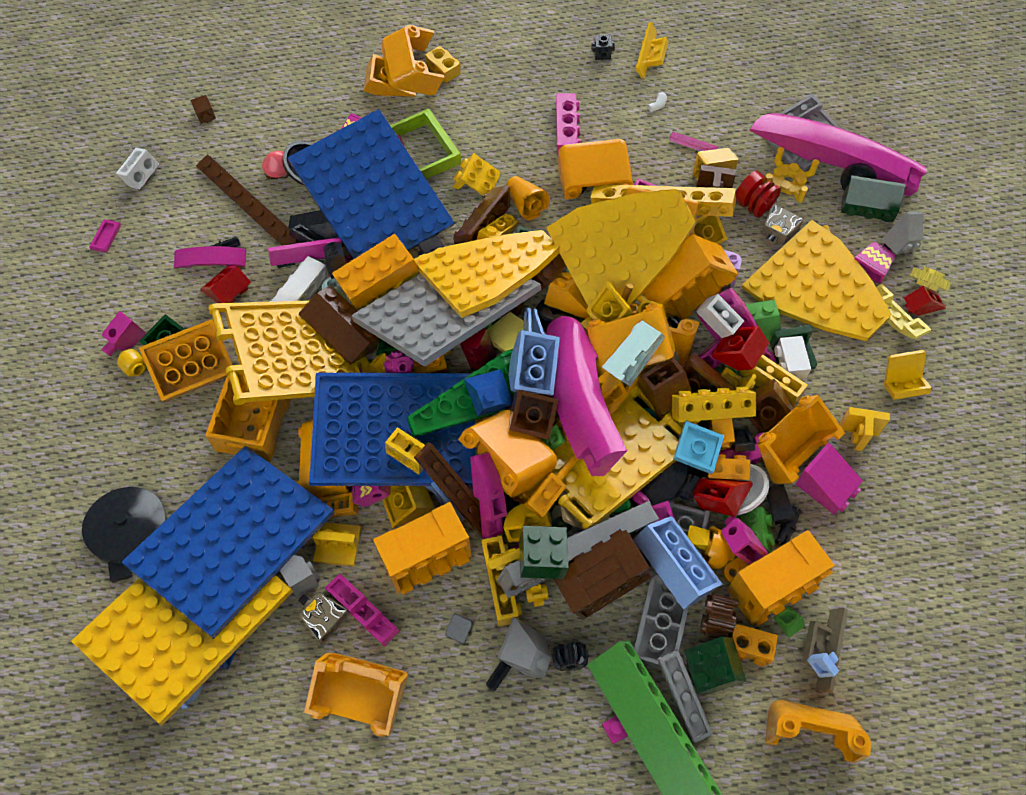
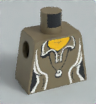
M773 204L761 233L766 236L764 244L768 247H772L775 242L784 245L799 231L804 219Z
M305 593L297 601L303 608L299 617L321 645L350 616L346 608L321 593L317 594L314 599Z

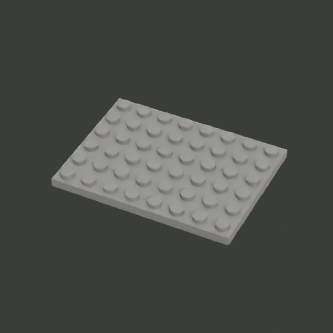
M420 273L398 288L391 290L383 297L376 299L368 306L361 308L352 315L353 322L421 365L426 366L541 291V284L530 279L497 304L461 318Z

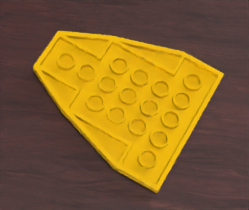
M669 189L633 193L578 207L546 227L554 244L560 245L559 253L589 307L606 282H610L620 296L626 284L631 283L634 288L626 303L628 305L634 303L673 260L697 222L679 190Z
M813 220L804 226L747 279L741 287L759 302L775 300L779 314L827 332L866 342L892 315L874 282L857 260L854 259V256L843 242Z
M538 230L500 235L437 248L428 254H422L415 258L414 261L423 277L453 310L463 318L497 304L537 275L559 254L560 245H555L551 237L544 231Z

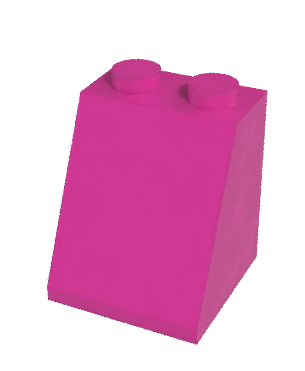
M827 443L805 468L795 485L835 515L838 511L843 512L850 504L847 501L850 496L854 499L862 490L859 486L863 480L830 443Z

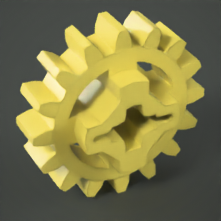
M913 267L909 275L917 279L916 284L925 286L937 292L938 288L948 291L952 284L944 279L945 274L924 267L923 270Z

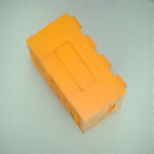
M692 234L685 240L673 260L643 292V295L648 300L663 304L667 316H678L680 319H687L707 298L718 294L722 287L728 286L739 274L721 245Z
M242 374L237 375L242 393H247ZM226 377L205 437L217 452L236 455L246 446L264 460L271 461L277 445L276 439L284 414L289 408L291 399L245 402L242 405H235L230 378ZM256 409H260V413L254 414L253 412ZM254 426L253 431H248V428Z
M451 502L373 539L380 559L397 594L402 593V595L414 590L413 586L419 583L422 586L432 581V577L437 574L442 576L450 572L451 567L455 565L460 567L470 562L469 558L472 557L469 536Z
M807 530L740 570L727 591L732 598L739 600L738 607L751 626L755 623L757 626H760L769 620L767 616L771 613L776 616L786 610L784 605L789 602L791 605H794L803 599L801 595L805 592L810 595L818 590V584L833 574L832 569L835 565L810 531Z

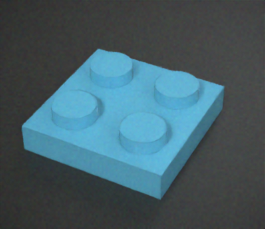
M686 421L683 425L673 460L712 474L717 463L724 435Z

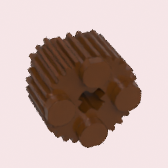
M714 593L712 595L708 594L705 600V613L707 614H702L700 633L715 639L719 637L730 638V633L734 632L737 619L734 607L738 608L739 600Z

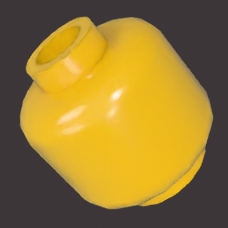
M127 349L119 354L117 366L127 376H139L145 371L146 364L142 355L137 350Z

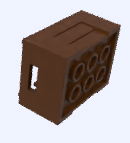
M619 529L609 535L611 539L605 543L601 540L591 547L592 551L587 554L582 552L572 558L574 562L569 564L565 578L554 579L573 614L583 620L655 577L654 572L627 530L622 531Z

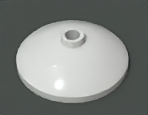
M750 464V479L747 481H752L753 486L737 515H742L755 509L762 503L768 493L769 479L766 473L756 465Z

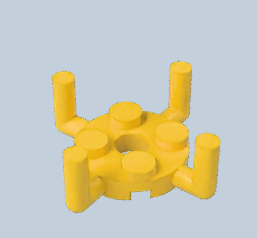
M779 147L774 159L777 168L774 169L773 174L767 173L765 175L767 182H774V185H778L781 188V192L794 195L797 202L802 203L808 190L807 186H805L807 178L815 175L820 162L814 159L810 169L804 172L796 163L783 164L781 159L784 148ZM790 177L793 179V181L790 182L788 180H785L784 178Z

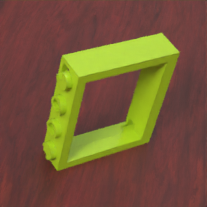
M429 108L390 125L395 134L401 136L427 124L447 153V157L419 169L425 179L461 164V153Z

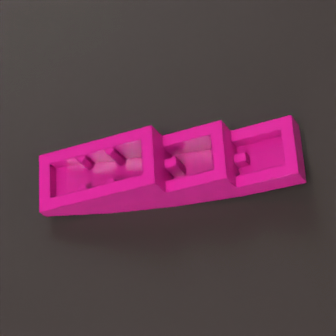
M340 573L325 587V590L341 606L346 608L384 647L400 632L381 611L369 602Z

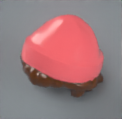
M272 151L264 158L262 169L267 179L288 178L289 175L282 163L284 151Z

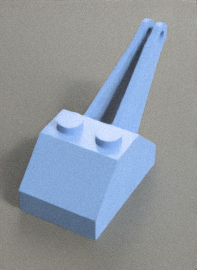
M528 307L525 309L524 330L518 333L511 354L508 375L511 391L514 392L522 390L552 397L554 394L560 337L544 334L537 309L534 308L532 311Z

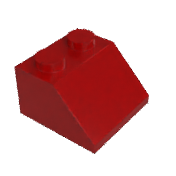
M226 266L200 290L216 303H233L235 301L234 297L246 292L249 289L248 285L252 282L238 266Z
M759 326L741 327L733 335L722 338L711 356L737 371L753 370L767 348L769 341Z

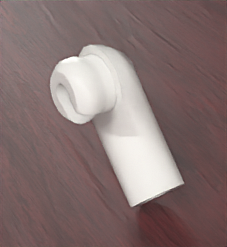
M658 93L656 102L648 104L647 107L650 112L665 107L667 101L665 93Z

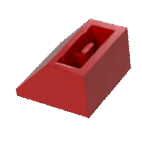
M704 477L697 484L693 492V498L701 509L735 517L753 486V482Z

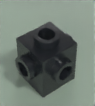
M611 34L595 35L594 42L591 43V50L594 52L595 60L611 59L612 51H615V42L611 40Z

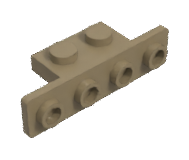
M838 608L830 610L827 626L817 621H810L802 663L811 667L807 659L812 654L827 653L829 655L831 652H834L838 657V661L835 663L836 667H838L844 628L847 621V609ZM836 675L823 678L818 676L815 691L818 693L833 692Z

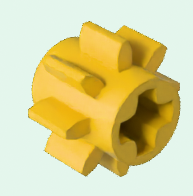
M546 583L538 584L525 590L527 602H533L534 607L543 606L544 600L549 599Z

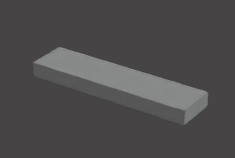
M675 650L657 658L691 742L694 744L712 736V730L679 651Z

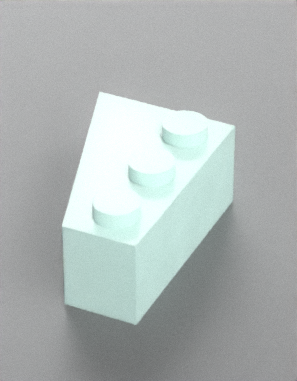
M642 320L633 327L631 334L602 368L631 387L665 339V336Z

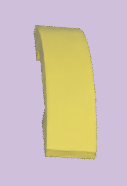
M883 284L876 286L887 307H891L889 310L892 315L887 322L894 329L912 339H917L931 332V329L920 318L913 319L893 301L894 294Z

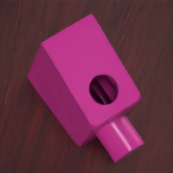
M119 311L102 333V336L108 342L101 350L108 356H111L117 349L121 352L131 349L146 332Z
M733 516L725 520L726 527L722 529V534L736 556L750 565L768 555V552L750 527Z

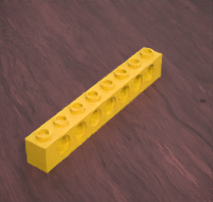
M607 184L594 186L590 197L591 204L622 197L627 194L629 186L648 191L678 189L683 199L699 202L697 215L733 217L736 204V188Z

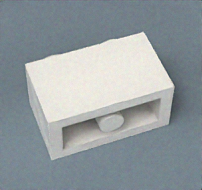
M719 294L707 298L696 311L721 338L733 335L744 322Z
M803 337L780 338L774 349L775 356L779 358V366L798 379L807 378L811 371V366Z

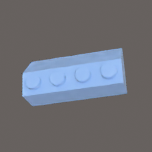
M672 516L647 525L633 539L683 609L697 603L722 585L719 578Z

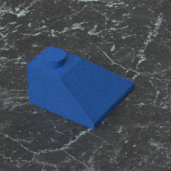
M501 369L464 379L477 417L512 406L513 399Z

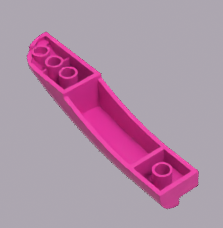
M770 113L757 119L749 130L808 161L817 159L819 162L844 169L855 163L867 164L876 172L877 180L906 184L904 195L911 196L918 191L921 178L927 171L926 166L876 141L845 129L810 119Z
M561 316L554 319L547 326L546 335L560 337L553 398L558 399L557 412L576 458L584 459L591 476H605L627 452V449L611 419L601 392L596 368L598 356L582 325L572 317Z

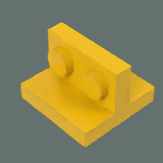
M849 407L839 425L844 431L853 432L851 443H854V450L863 451L873 435L879 436L888 424L890 413Z
M326 522L313 535V540L316 544L314 563L355 567L362 527Z

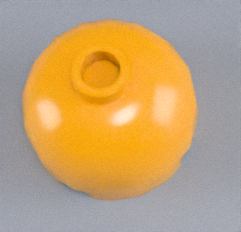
M711 526L708 529L711 534L707 549H701V555H703L710 568L716 570L726 566L729 561H733L735 554L723 536L722 530Z

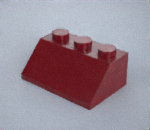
M481 329L460 343L468 364L474 372L485 366L489 361L494 360L496 356L487 329Z

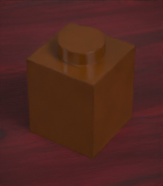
M206 95L190 100L200 124L209 123L216 119Z

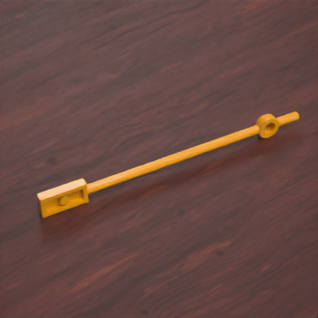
M662 361L646 365L631 387L626 384L624 388L627 395L608 409L611 417L639 382L640 376L646 373L650 367H656L661 364ZM575 453L571 455L557 475L552 472L549 473L525 503L539 518L544 517L567 487L562 481L579 460L576 458Z

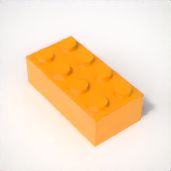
M393 234L332 274L353 307L357 310L417 272L418 268L411 254L396 234Z

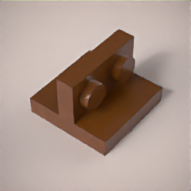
M701 165L696 187L732 188L736 170Z

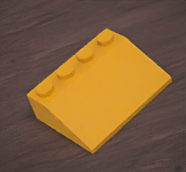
M213 319L139 347L162 402H168L227 377L225 369L228 366H232L233 363L224 342L216 339L215 333L217 331Z

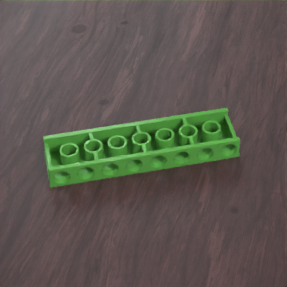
M619 641L587 664L662 795H713L712 791L715 795H723L630 641Z

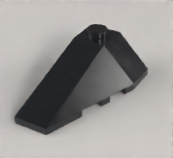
M321 210L290 216L289 229L301 224L324 239L338 238Z

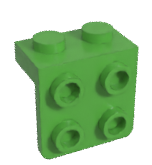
M756 507L750 512L736 515V519L741 520L751 528L768 554L771 553L772 546L775 544L771 527L774 525L772 515L763 507ZM723 515L724 522L730 517L729 515Z

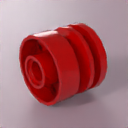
M755 170L738 187L736 202L742 207L748 206V212L753 213L756 218H760L775 204L780 196L781 188L778 185H774L772 181L767 182V177Z

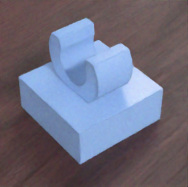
M831 652L829 655L827 653L812 654L807 659L819 678L834 677L839 672L835 665L838 657L834 652Z

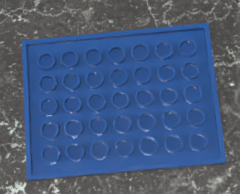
M379 109L288 157L289 163L338 238L341 239L342 244L352 259L357 258L393 234H396L405 248L410 251L419 246V243L433 238L455 224Z
M316 373L310 486H431L430 484L434 481L424 469L420 474H417L388 455L385 450V442L397 427L412 436L407 417L470 374ZM475 421L414 437L424 445L432 443L466 486H473L470 457L476 455V448L468 449L458 439L465 429L475 425Z
M244 446L130 553L122 563L214 639L279 572L291 557L332 517L334 510L251 449Z

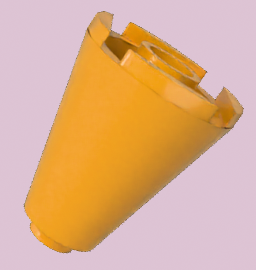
M513 176L508 180L506 185L510 186V196L521 217L528 221L541 216L538 213L544 209L547 210L550 196L544 189L518 176Z

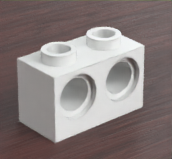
M135 148L116 174L129 187L141 189L150 175L155 172L159 163L147 150Z

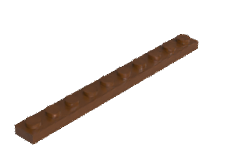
M207 154L196 165L201 172L281 246L302 243L290 236V229L211 156Z

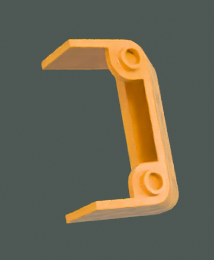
M407 25L383 38L381 49L390 86L395 89L420 94L436 95L445 78L444 75L429 72L427 65L423 61L414 60L412 49L426 50L434 34L433 30Z

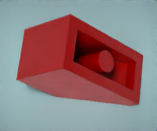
M921 286L904 297L907 303L905 307L908 312L917 316L946 309L939 294L925 286Z

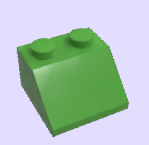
M775 300L745 304L757 326L760 327L770 343L774 332L781 329L780 314Z

